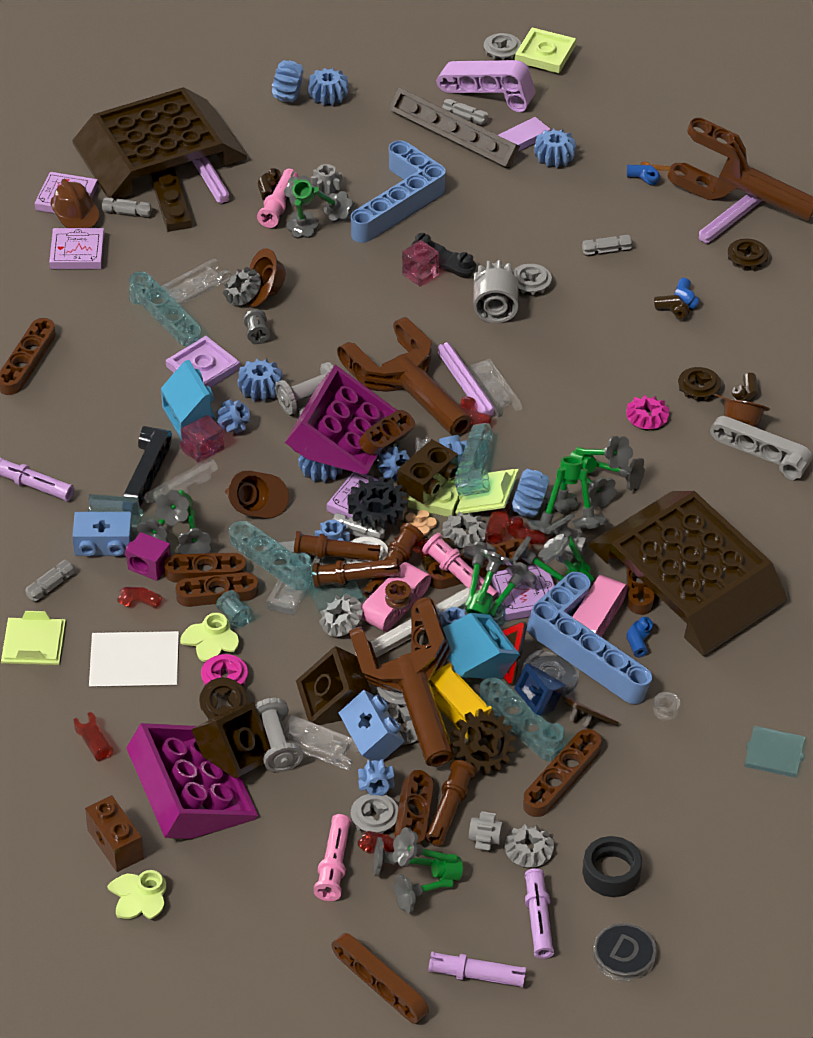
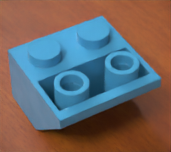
M186 360L161 387L162 408L182 442L212 433V421L215 420L211 407V402L214 400L211 388L204 385L200 370L195 369L190 360Z
M469 613L443 628L451 649L448 659L454 666V671L461 677L502 680L520 655L490 615Z

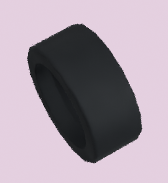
M607 836L591 842L585 850L582 874L585 883L591 890L603 896L617 897L633 891L640 881L642 867L640 851L632 842L622 837ZM613 856L623 859L631 868L629 872L621 876H606L596 870L594 862L602 857Z

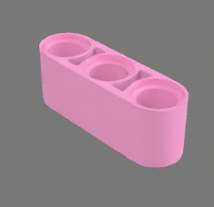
M404 562L399 566L401 568L400 576H390L364 602L361 619L384 632L389 631L413 604L425 594L431 583V575ZM392 581H404L410 586L411 601L407 607L393 609L386 604L385 588Z
M599 575L576 610L573 618L602 637L624 602L628 585Z

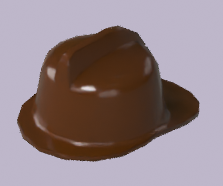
M65 178L62 179L61 185L56 188L54 196L51 198L50 205L52 210L66 228L93 227L99 219V211L88 195L86 188L81 183L68 182Z
M268 248L258 251L250 264V269H254L261 278L259 291L251 301L246 303L250 307H256L264 302L268 295L272 296L278 293L285 281L286 269L284 265L277 260L275 253Z
M713 393V395L724 399V416L753 427L758 426L764 411L770 410L769 407L764 405L731 400Z
M241 471L235 474L230 481L229 488L225 490L234 509L249 516L274 518L286 509L289 501V492L285 483L279 477L267 473Z

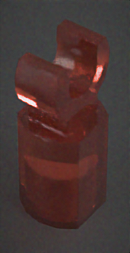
M508 499L505 508L496 509L491 514L485 532V541L489 544L495 545L502 543L509 521L510 509L508 507L510 499Z
M89 712L87 713L89 721L87 724L80 723L77 718L73 719L74 729L76 733L82 735L96 761L100 762L112 756L113 748L101 728L97 726L95 715Z

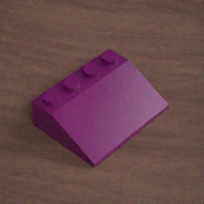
M334 365L318 384L285 443L306 459L366 475L377 455L373 456L364 452L359 445V439L368 428L394 413L397 409L340 367Z
M140 723L126 749L165 838L192 839L256 820L258 814L241 777L233 778L202 756L191 730L196 726Z

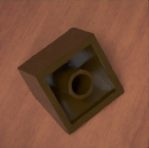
M334 646L296 680L305 713L311 726L343 721L338 712L363 690L371 693L357 656L337 646Z
M254 702L230 709L191 729L202 756L233 778H238L264 764V755L271 749L264 725Z

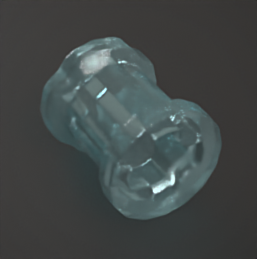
M233 590L225 592L216 602V608L227 615L229 624L233 628L245 626L252 618V610L241 603L239 594Z

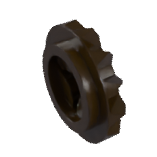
M739 239L729 245L728 260L732 261L733 266L741 265L742 270L745 267L753 270L755 266L762 267L764 262L768 260V249L757 240ZM750 251L751 255L749 257H746L745 255L748 254V252Z
M704 367L686 369L680 374L678 379L679 391L684 392L685 397L693 396L695 401L697 398H703L707 401L709 396L716 397L713 393L717 394L721 387L719 376L714 371ZM695 380H696L697 383H699L701 386L704 385V387H699V385H696V384H695Z
M221 677L209 681L203 687L199 703L201 711L210 720L230 709L247 704V697L244 688L237 681ZM229 694L228 703L231 707L222 705L221 708L217 709L218 700L215 696L223 698Z

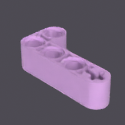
M517 60L451 61L446 64L436 80L437 86L447 93L504 92L509 108L516 112L525 111L535 95V87L528 66Z

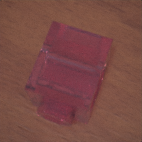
M419 240L402 251V275L421 287L438 275L439 252L422 240Z
M209 415L181 428L182 441L180 446L187 456L190 455L197 463L225 449L224 431Z

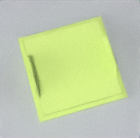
M519 469L470 475L468 481L462 477L457 488L460 501L455 514L457 515L459 511L464 514L505 508Z
M25 611L22 618H8L1 663L59 665L66 619H50L45 611Z

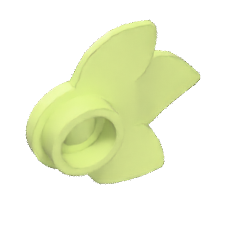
M211 613L205 617L203 623L189 626L182 634L180 640L183 645L196 646L197 656L202 662L220 655L222 650L235 652L239 644L237 634L230 630L229 620L221 613Z
M155 870L144 871L139 876L124 874L111 881L107 886L109 891L121 897L116 907V916L118 918L132 919L143 913L146 918L153 919L159 915L164 907L162 895L166 891V881Z

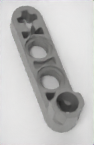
M726 416L718 417L710 429V433L716 441L780 465L779 470L789 480L794 481L796 478H801L813 459L811 451L801 444ZM743 435L750 437L754 443L747 441ZM768 445L776 447L779 452H774Z

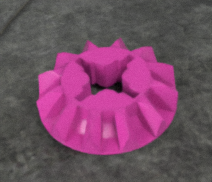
M644 394L642 399L634 397L633 401L628 403L626 416L636 427L655 429L663 426L668 421L669 407L665 405V400L658 401L656 396L647 398ZM645 408H648L652 412L651 416H649L647 411L644 410Z
M216 655L208 659L202 666L201 677L204 686L213 679L221 678L223 669H226V672H228L227 678L237 681L241 686L245 685L248 676L245 662L234 655Z

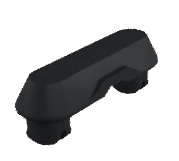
M418 233L415 236V241H413L411 248L420 259L462 278L470 277L475 271L476 263L471 254L467 252L453 253L444 246L431 241V237L425 233Z

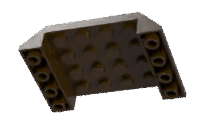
M185 87L95 113L72 140L74 147L94 178L98 180V184L107 198H114V200L133 195L132 179L212 154H216L224 166L247 159V155L209 101Z
M695 491L669 492L589 542L588 545L606 564L616 558L620 559L686 622L684 638L702 656H705L787 601V596L773 563Z

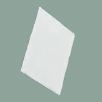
M179 631L92 633L89 686L177 685Z

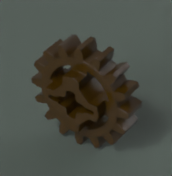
M478 709L475 712V717L471 712H468L464 715L466 722L460 719L455 723L460 730H453L450 734L457 738L455 742L451 743L452 748H457L458 750L453 756L454 759L462 758L464 761L472 764L476 769V773L482 768L483 774L487 775L490 773L491 767L495 772L502 769L500 762L503 764L510 762L506 754L515 752V748L509 746L510 742L516 740V736L508 735L512 725L504 726L502 724L505 718L503 715L495 719L494 710L488 711L485 716L483 710ZM483 723H487L495 729L486 728ZM466 732L469 734L467 745H465ZM482 738H486L488 743H486L483 746H480L478 744V741ZM499 739H501L500 751L497 750V744ZM471 754L481 756L483 761L473 758Z

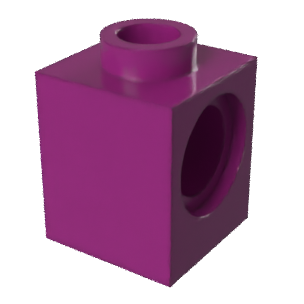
M140 532L134 541L129 542L125 550L128 570L158 581L164 573L165 559L171 556L170 543Z

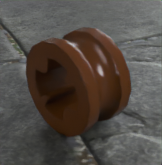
M400 580L387 584L385 588L386 604L393 609L407 607L411 601L410 586Z

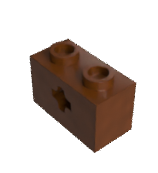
M112 795L85 808L88 832L116 872L144 859L142 837Z

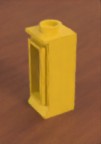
M451 663L443 666L429 681L434 686L432 691L438 708L458 730L460 729L455 723L460 719L466 722L464 715L468 712H471L475 717V712L478 709H482L485 716L488 711L492 710V707H488L460 675L452 671ZM483 723L486 728L491 727V725ZM466 732L465 738L468 740L469 734Z

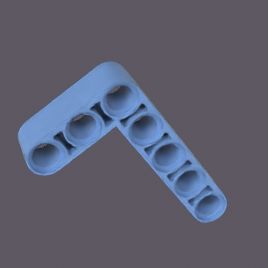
M401 140L392 142L389 145V169L404 180L351 213V238L360 243L368 242L445 193L446 180L445 168L408 142Z
M571 572L567 574L534 604L527 623V632L537 641L630 704H640L644 701L652 681L651 672L572 617L587 595L591 582L583 573Z

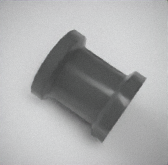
M259 309L248 311L243 317L244 324L248 327L247 339L253 344H262L270 337V330L266 327V314Z

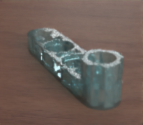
M138 271L130 276L129 300L133 304L143 305L181 345L188 347L200 339L201 328L199 324L148 273ZM154 297L163 299V302L160 304H153L150 301ZM174 313L177 314L180 318L178 320L171 321L168 320L166 316L168 314Z
M489 423L472 426L455 476V485L460 496L487 493L490 490L489 475L487 470H484L493 445V433Z
M237 521L229 527L231 545L290 588L305 590L312 585L311 557L308 554L290 552L247 521ZM260 545L268 547L265 551L261 552L254 550L255 547ZM278 559L287 561L284 565H275L273 562Z
M487 678L481 682L479 697L488 707H492L494 715L497 718L503 715L505 717L503 723L506 726L512 725L511 731L540 758L546 761H553L564 748V728L559 723H549L541 716L536 715L526 702L502 680ZM508 706H514L520 711L516 714H509L504 709ZM527 724H534L539 729L535 732H528L523 727Z

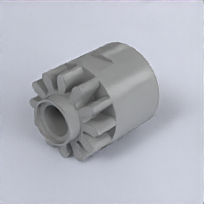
M497 260L496 263L487 261L486 268L479 265L478 272L474 273L473 309L475 314L483 321L502 323L510 320L517 313V270H511L510 263L504 266L501 260Z

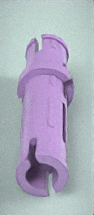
M0 458V475L14 480L15 484L19 486L27 485L67 502L72 498L74 493V486L72 484H67L33 471L28 465H18Z
M534 868L525 872L527 887L525 904L530 912L534 956L539 959H547L554 955L548 912L550 896L545 889L544 871ZM536 893H538L539 906H537ZM539 921L542 923L543 934H540Z
M431 952L428 972L454 975L459 980H463V977L523 988L526 967L467 958L466 954H460V957Z

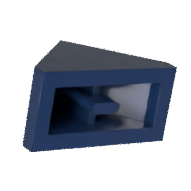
M526 663L514 689L536 715L542 716L554 711L566 684L535 666Z

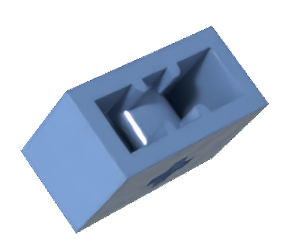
M75 512L72 536L75 556H125L126 547L132 541L133 535L131 512Z
M363 690L338 713L361 755L371 761L384 760L405 742L399 732L401 727L387 711L389 705L383 697L378 694L374 696Z

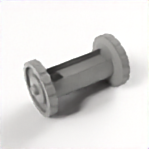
M330 362L321 364L320 376L290 387L283 380L276 382L277 399L286 414L292 415L296 413V402L313 395L318 384L332 369L333 365Z
M267 698L257 702L255 706L271 747L264 755L265 767L272 772H284L293 769L303 760V752L299 745L288 743L281 722L289 713L286 701L281 698Z

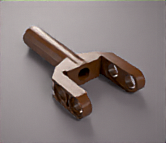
M696 117L690 121L687 132L694 142L728 158L719 178L686 162L674 163L667 174L670 182L707 200L724 197L731 191L739 189L807 222L810 220L813 214V196L750 167L747 163L746 148L739 135L703 118ZM694 127L702 129L704 133L696 131ZM716 138L725 140L727 144L719 142ZM674 171H681L685 176L677 175ZM697 181L707 184V187L699 185Z
M407 317L396 320L393 328L397 341L408 352L383 363L381 367H378L355 343L347 342L337 348V354L343 366L368 389L380 391L405 389L452 436H460L471 424V417L426 374L431 361L432 341Z
M431 597L419 602L418 610L431 645L430 648L426 649L423 647L382 664L380 668L372 643L367 640L361 626L350 630L349 633L362 673L369 681V684L387 691L402 692L425 763L428 766L439 767L449 763L454 756V752L429 681L442 669L451 649L436 607Z

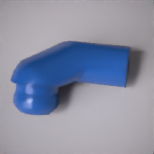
M627 165V177H639L650 185H654L660 180L658 170L651 165Z
M681 278L674 295H679L688 304L689 309H694L699 304V298L695 296L693 291L689 290L691 281L687 278Z
M641 617L639 621H635L626 634L635 657H642L648 652L644 640L653 628V622L648 617Z

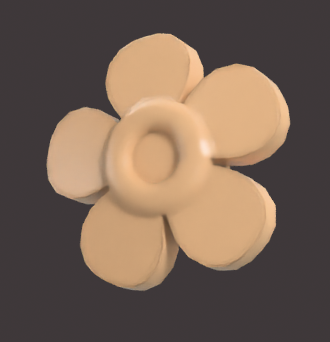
M420 510L417 515L408 513L405 517V521L417 527L424 536L430 533V529L436 527V519L429 517V512L426 510Z

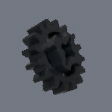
M369 477L368 483L360 480L358 481V487L352 486L351 494L347 496L348 514H353L354 522L361 520V527L371 524L372 530H375L377 525H381L385 530L388 523L396 526L397 519L403 520L404 512L408 510L407 492H402V485L394 486L393 479L384 482L383 477H380L378 481H374L372 477Z

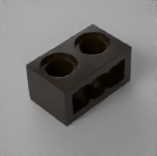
M431 439L397 470V485H402V492H407V495L424 504L429 498L436 496L441 487L448 481H452L459 471L458 453Z

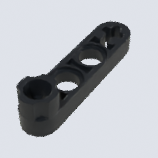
M148 426L142 427L138 447L145 451L125 490L123 497L124 509L140 511L169 452L172 442V432L170 430Z

